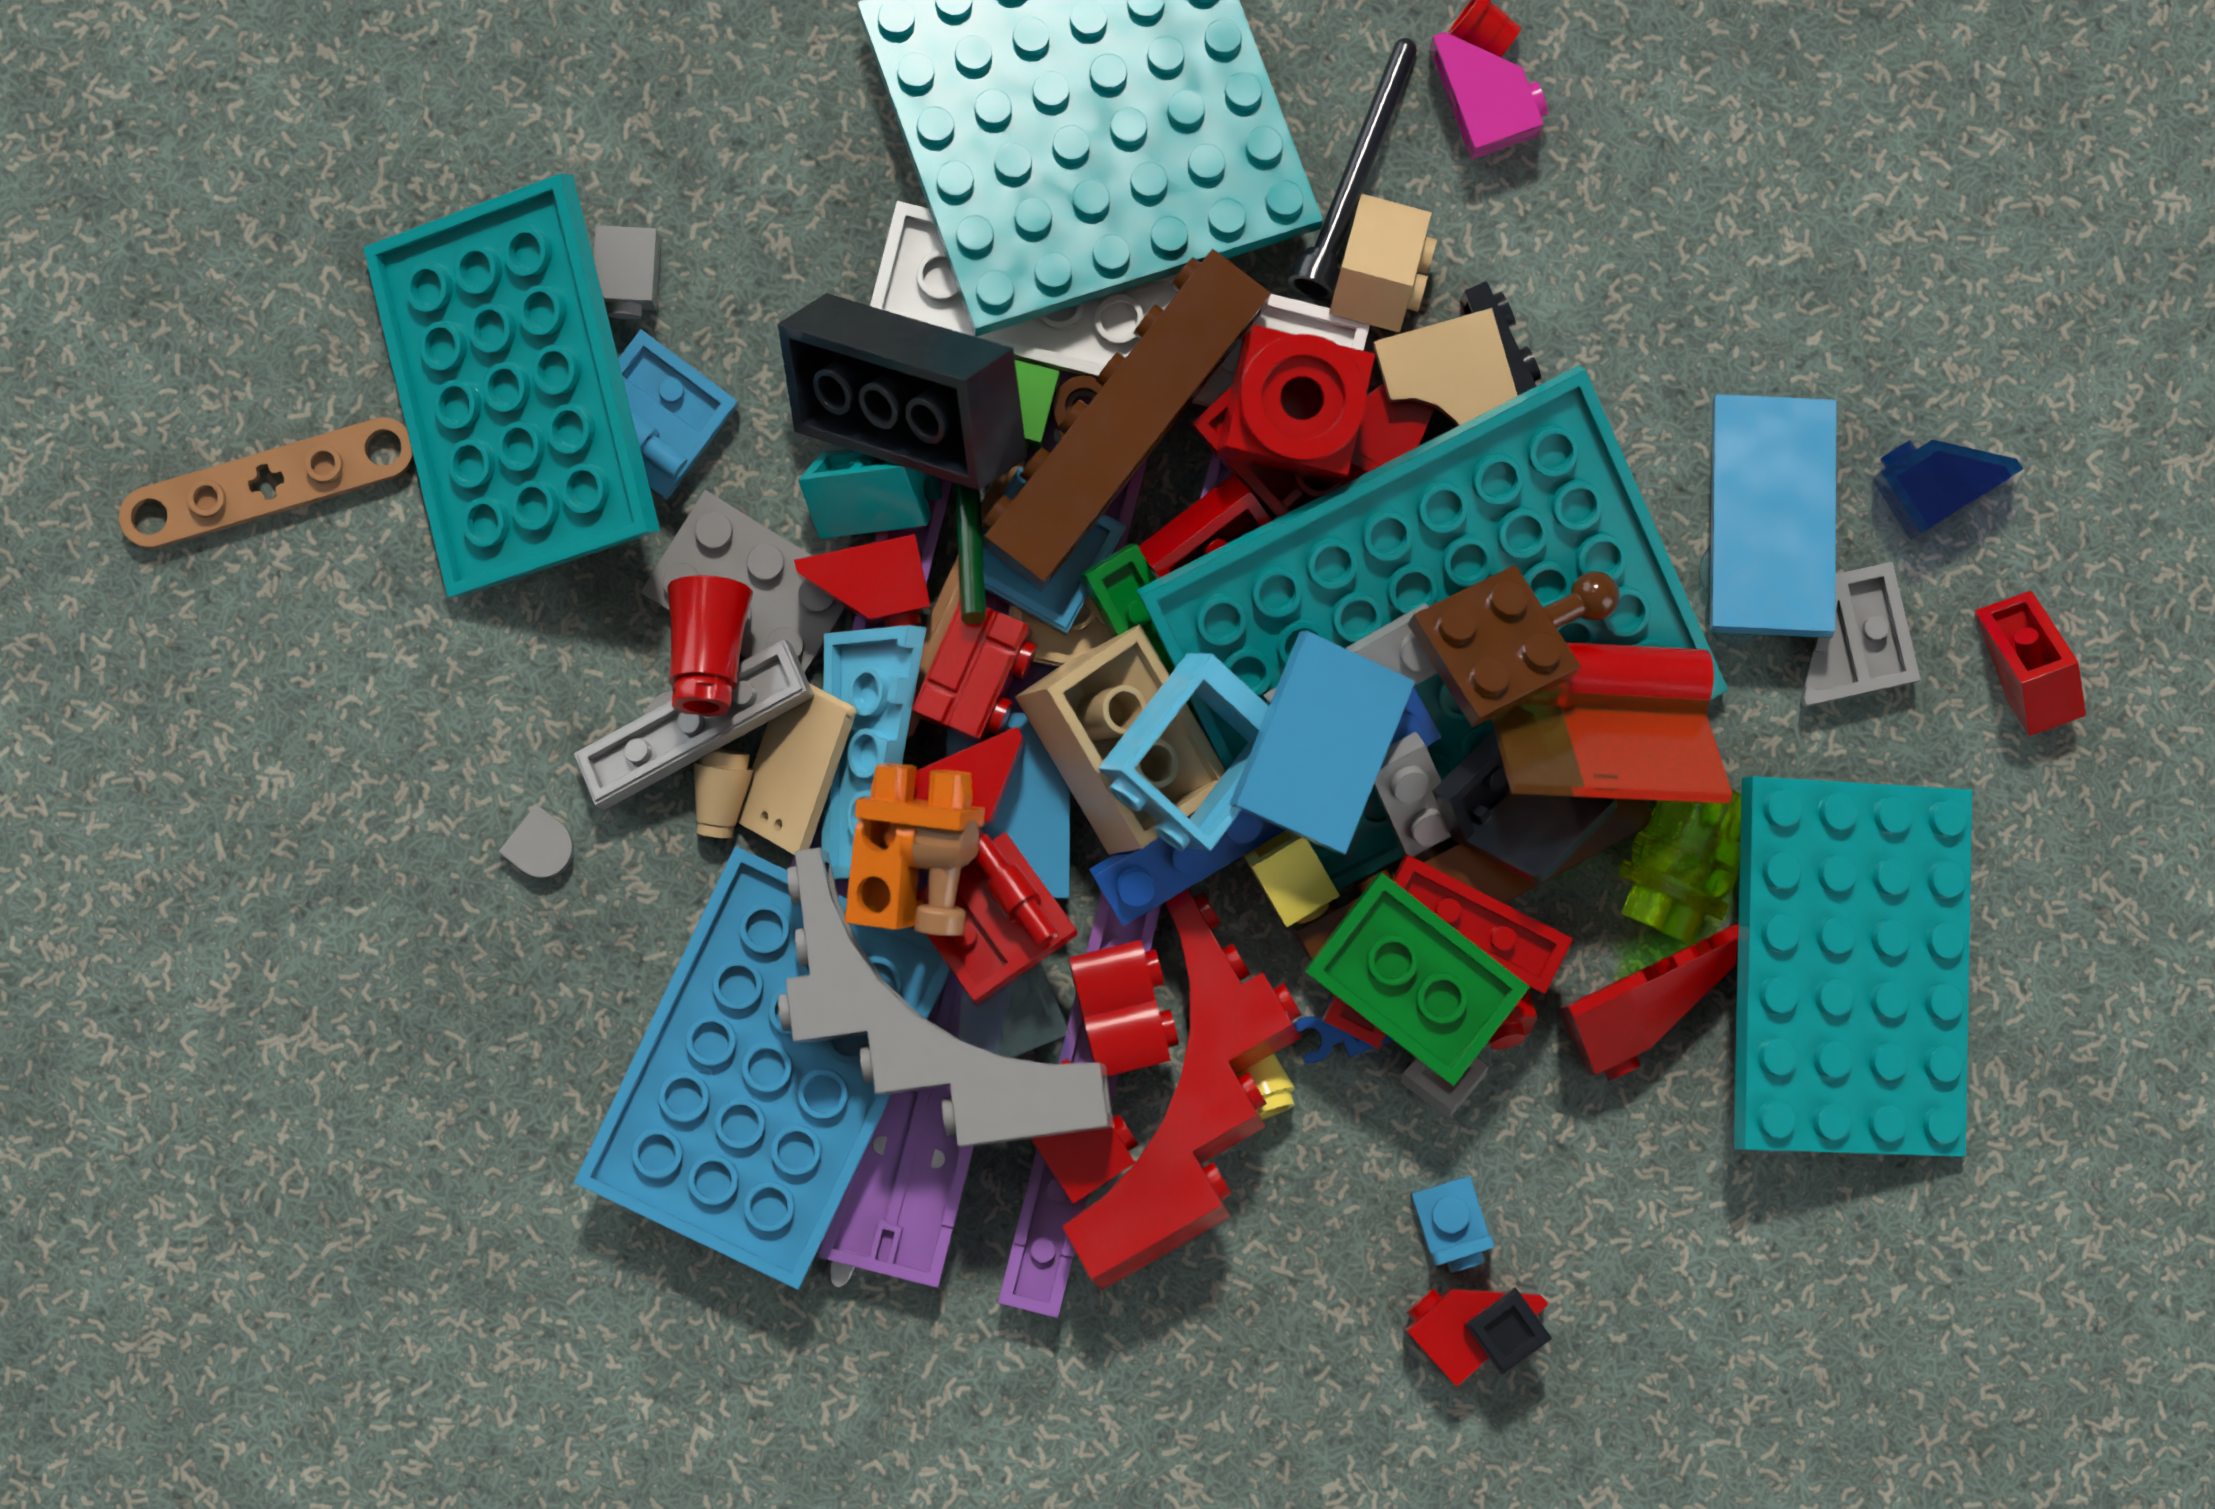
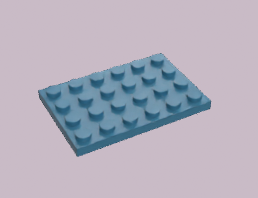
M735 846L574 1183L799 1290L892 1094H876L874 1082L865 1083L860 1061V1047L869 1045L868 1035L803 1044L793 1041L792 1031H783L779 1015L778 997L779 994L787 993L786 978L810 975L809 965L800 966L795 943L796 929L804 928L801 904L793 905L791 901L787 877L788 870ZM838 895L842 907L846 912L847 898ZM850 923L860 946L887 984L922 1017L928 1020L951 972L928 938L908 927L894 930Z

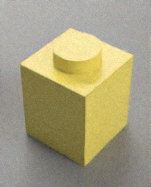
M1287 830L1243 855L1273 909L1286 927L1295 922L1301 924L1316 919L1328 909L1329 902L1340 896L1309 841Z

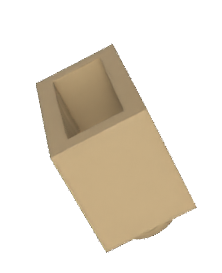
M1361 194L1329 314L1400 333L1406 309L1418 312L1428 276L1418 274L1417 272L1428 274L1437 239L1426 237L1432 212Z

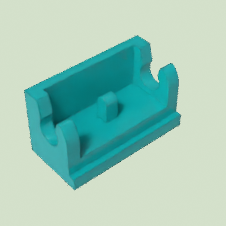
M850 449L822 452L798 479L819 539L926 526L932 518L928 500H938L942 497L939 477ZM923 486H924L925 494H926L928 500L925 498L924 491H923Z

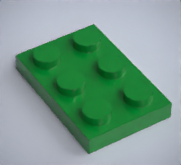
M1381 872L1373 879L1304 969L1312 978L1453 1086L1530 988Z

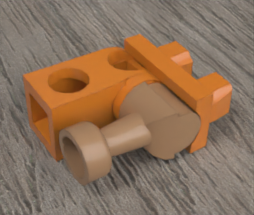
M896 763L877 764L871 785V797L856 799L855 818L859 819L854 833L844 923L894 930L914 926L915 931L926 934L963 935L965 933L966 912L962 908L954 906L961 867L969 864L977 856L980 845H978V827H983L985 808L971 806V773L953 770L931 771L928 800L914 799L915 766ZM919 868L928 869L929 904H923V899H916Z

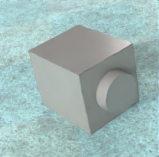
M595 225L593 258L608 317L629 320L641 319L642 310H657L661 237L656 228Z

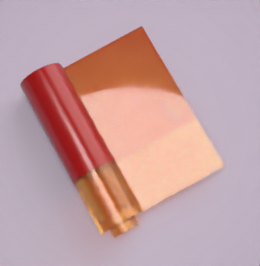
M1566 642L1581 666L1577 674L1573 678L1491 718L1511 793L1710 803H1730L1733 795L1706 714L1714 682L1712 656L1709 650Z

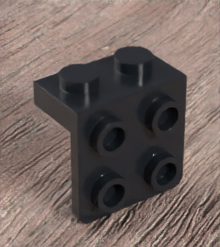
M1516 710L1510 713L1432 791L1452 840L1533 883L1546 881L1617 809L1615 798L1585 797L1579 775L1548 760L1532 718Z

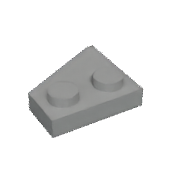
M1893 562L1836 574L1835 633L1832 638L1815 637L1801 696L1803 708L1912 684L1921 680Z

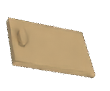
M810 683L809 685L814 694L813 698L768 721L752 767L754 771L737 823L794 855L795 851L810 848L855 715L857 714L856 707Z

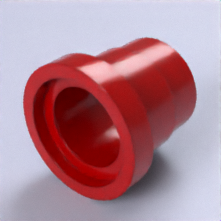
M1470 0L1450 27L1448 34L1501 57L1513 43L1522 27L1509 18L1508 14L1491 2V0Z

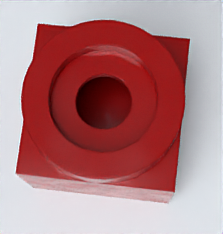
M1254 324L1242 339L1215 457L1250 466L1257 465L1279 473L1286 472L1299 475L1300 478L1335 486L1349 472L1358 428L1365 413L1366 393L1375 353L1338 345L1318 335L1292 334Z

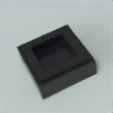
M1513 1287L1464 1323L1501 1375L1553 1339L1516 1287Z

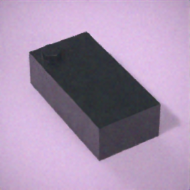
M828 293L777 324L794 432L976 490L983 489L1027 458L1014 349L1012 347Z

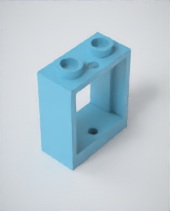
M1187 653L1101 763L1098 770L1113 782L1109 790L1121 803L1134 811H1139L1142 808L1157 822L1153 829L1167 844L1179 851H1184L1185 848L1211 851L1241 812L1240 809L1229 804L1269 706L1213 654ZM1194 692L1245 738L1248 743L1189 819L1134 768Z

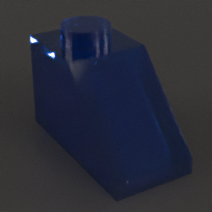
M1933 439L1916 449L1913 442L1909 440L1880 458L1885 469L1872 480L1910 540H1913L2022 471L2023 467L2016 458Z

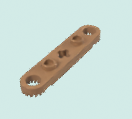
M375 418L141 487L131 492L122 502L119 510L121 530L136 545L147 549H158L396 479L406 473L414 462L407 428L392 418ZM389 432L395 434L401 442L399 457L389 465L373 463L368 455L369 442L380 433ZM268 467L274 475L284 476V483L279 484L275 488L277 497L269 500L261 491H252V484L260 480L259 470ZM156 501L162 503L167 511V522L163 529L151 535L139 532L135 524V513H137L138 508L145 502Z

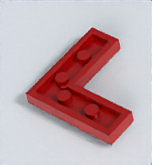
M1405 854L1392 879L1393 882L1528 986L1546 994L1573 938ZM1336 995L1333 996L1322 1020L1380 1049L1386 1034Z

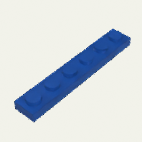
M1414 686L1390 745L1414 732H1417L1426 747L1442 738ZM1241 810L1211 851L1190 848L1179 851L1158 837L1142 849L1116 853L1089 870L1122 926H1125L1284 832L1285 829ZM1194 812L1187 817L1190 819Z

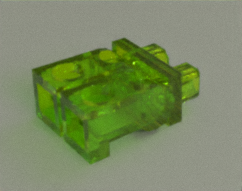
M1724 785L1729 803L1657 801L1648 826L1638 833L1633 842L1631 851L1632 861L1624 858L1617 876L1633 883L1622 910V915L1691 945L1695 941L1705 915L1723 920L1729 904L1722 901V899L1730 893L1740 873L1741 793Z

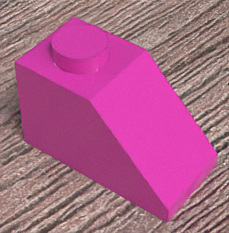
M1446 32L1432 37L1429 50L1471 160L1539 136L1544 124L1542 117L1548 115V108L1540 85L1537 81L1528 83L1522 67Z

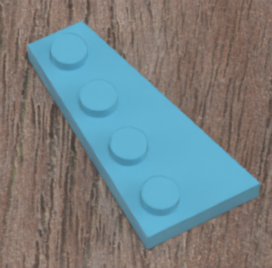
M906 625L824 634L823 691L847 702L857 709V714L855 715L822 811L821 849L829 853L835 880H849L854 833L859 819L855 818L856 799L871 797V785L877 764H902L927 627Z

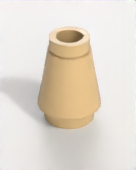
M718 748L700 758V761L693 762L697 834L715 838H733L734 826H736L754 769L748 768L749 753Z

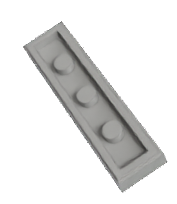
M783 639L739 663L737 688L732 691L731 707H729L727 714L711 717L684 714L672 708L671 700L577 751L574 755L595 806L604 811L813 698L814 694L793 645Z

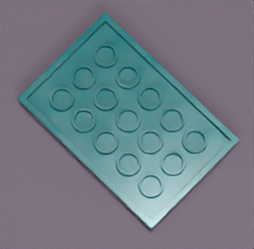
M561 173L363 247L447 598L464 597L660 532L573 175Z
M1759 776L1742 777L1734 1149L1966 1157L1972 789Z

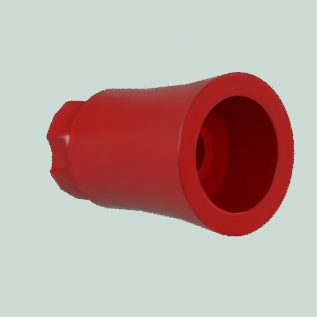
M695 575L677 578L667 585L671 618L669 683L673 686L672 708L684 714L703 715L706 717L727 714L729 707H731L732 691L737 688L739 657L753 591L744 583L724 577Z

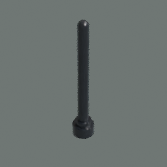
M1401 38L1394 44L1315 246L1307 248L1305 254L1297 256L1289 275V285L1306 297L1327 301L1331 300L1334 296L1340 274V259L1337 257L1338 251L1417 54V46L1409 38Z

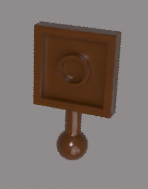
M1515 564L1414 613L1407 625L1472 727H1475L1573 678L1581 666L1557 628L1579 617L1592 621L1603 620L1609 617L1619 604L1620 592L1617 583L1611 576L1603 572L1591 571L1577 578L1571 588L1570 595L1542 607Z

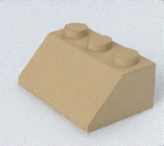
M1141 625L1135 626L1061 665L1015 697L1108 855L1142 849L1159 837L1153 829L1157 822L1142 808L1139 811H1134L1121 803L1109 790L1113 782L1098 770L1101 763L1170 676ZM1186 703L1134 768L1186 816H1189L1198 809L1226 772Z

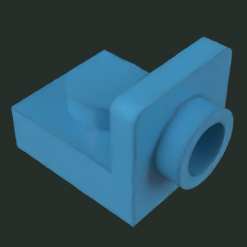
M1465 1176L1411 1193L1433 1265L1437 1266L1447 1263L1450 1273L1485 1263L1482 1251L1494 1248L1495 1245L1492 1235L1488 1233L1471 1176Z

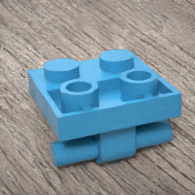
M640 329L618 360L649 487L667 501L740 404L735 398Z

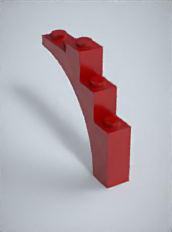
M1188 888L1165 901L1181 938L1190 981V1032L1181 1078L1163 1122L1137 1162L1100 1200L1062 1226L1089 1277L1101 1290L1231 1217L1223 1202V1199L1232 1195L1225 1179L1214 1162L1205 1167L1202 1163L1266 1127L1257 1110L1267 1105V1102L1249 1072L1240 1077L1237 1074L1301 1038L1292 1020L1302 1014L1285 984L1282 983L1273 988L1263 972L1242 984V980L1251 976L1233 943L1224 949L1219 944L1212 929L1222 923L1205 893L1203 892L1193 898Z

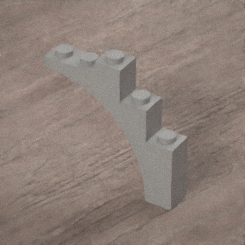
M821 848L795 851L796 867L788 868V887L793 905L801 904L804 928L796 929L795 943L800 966L809 965L810 975L786 978L787 993L779 994L778 997L782 1029L784 1032L792 1031L793 1041L804 1044L868 1035L869 1045L860 1047L861 1069L865 1083L874 1082L876 1094L890 1095L950 1086L952 1097L942 1099L944 1125L948 1136L957 1135L958 1146L961 1147L1114 1127L1106 1065L1102 1063L1044 1064L1002 1057L967 1044L922 1017L887 984L860 946L850 923H844L845 911L839 900L829 853Z

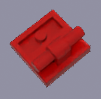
M1006 831L993 840L990 839L987 833L980 835L978 842L980 848L977 856L969 864L961 867L954 906L960 907L966 912L965 933L955 936L924 933L976 1006L1078 935L1072 922ZM929 885L917 892L916 899H923V904H929Z

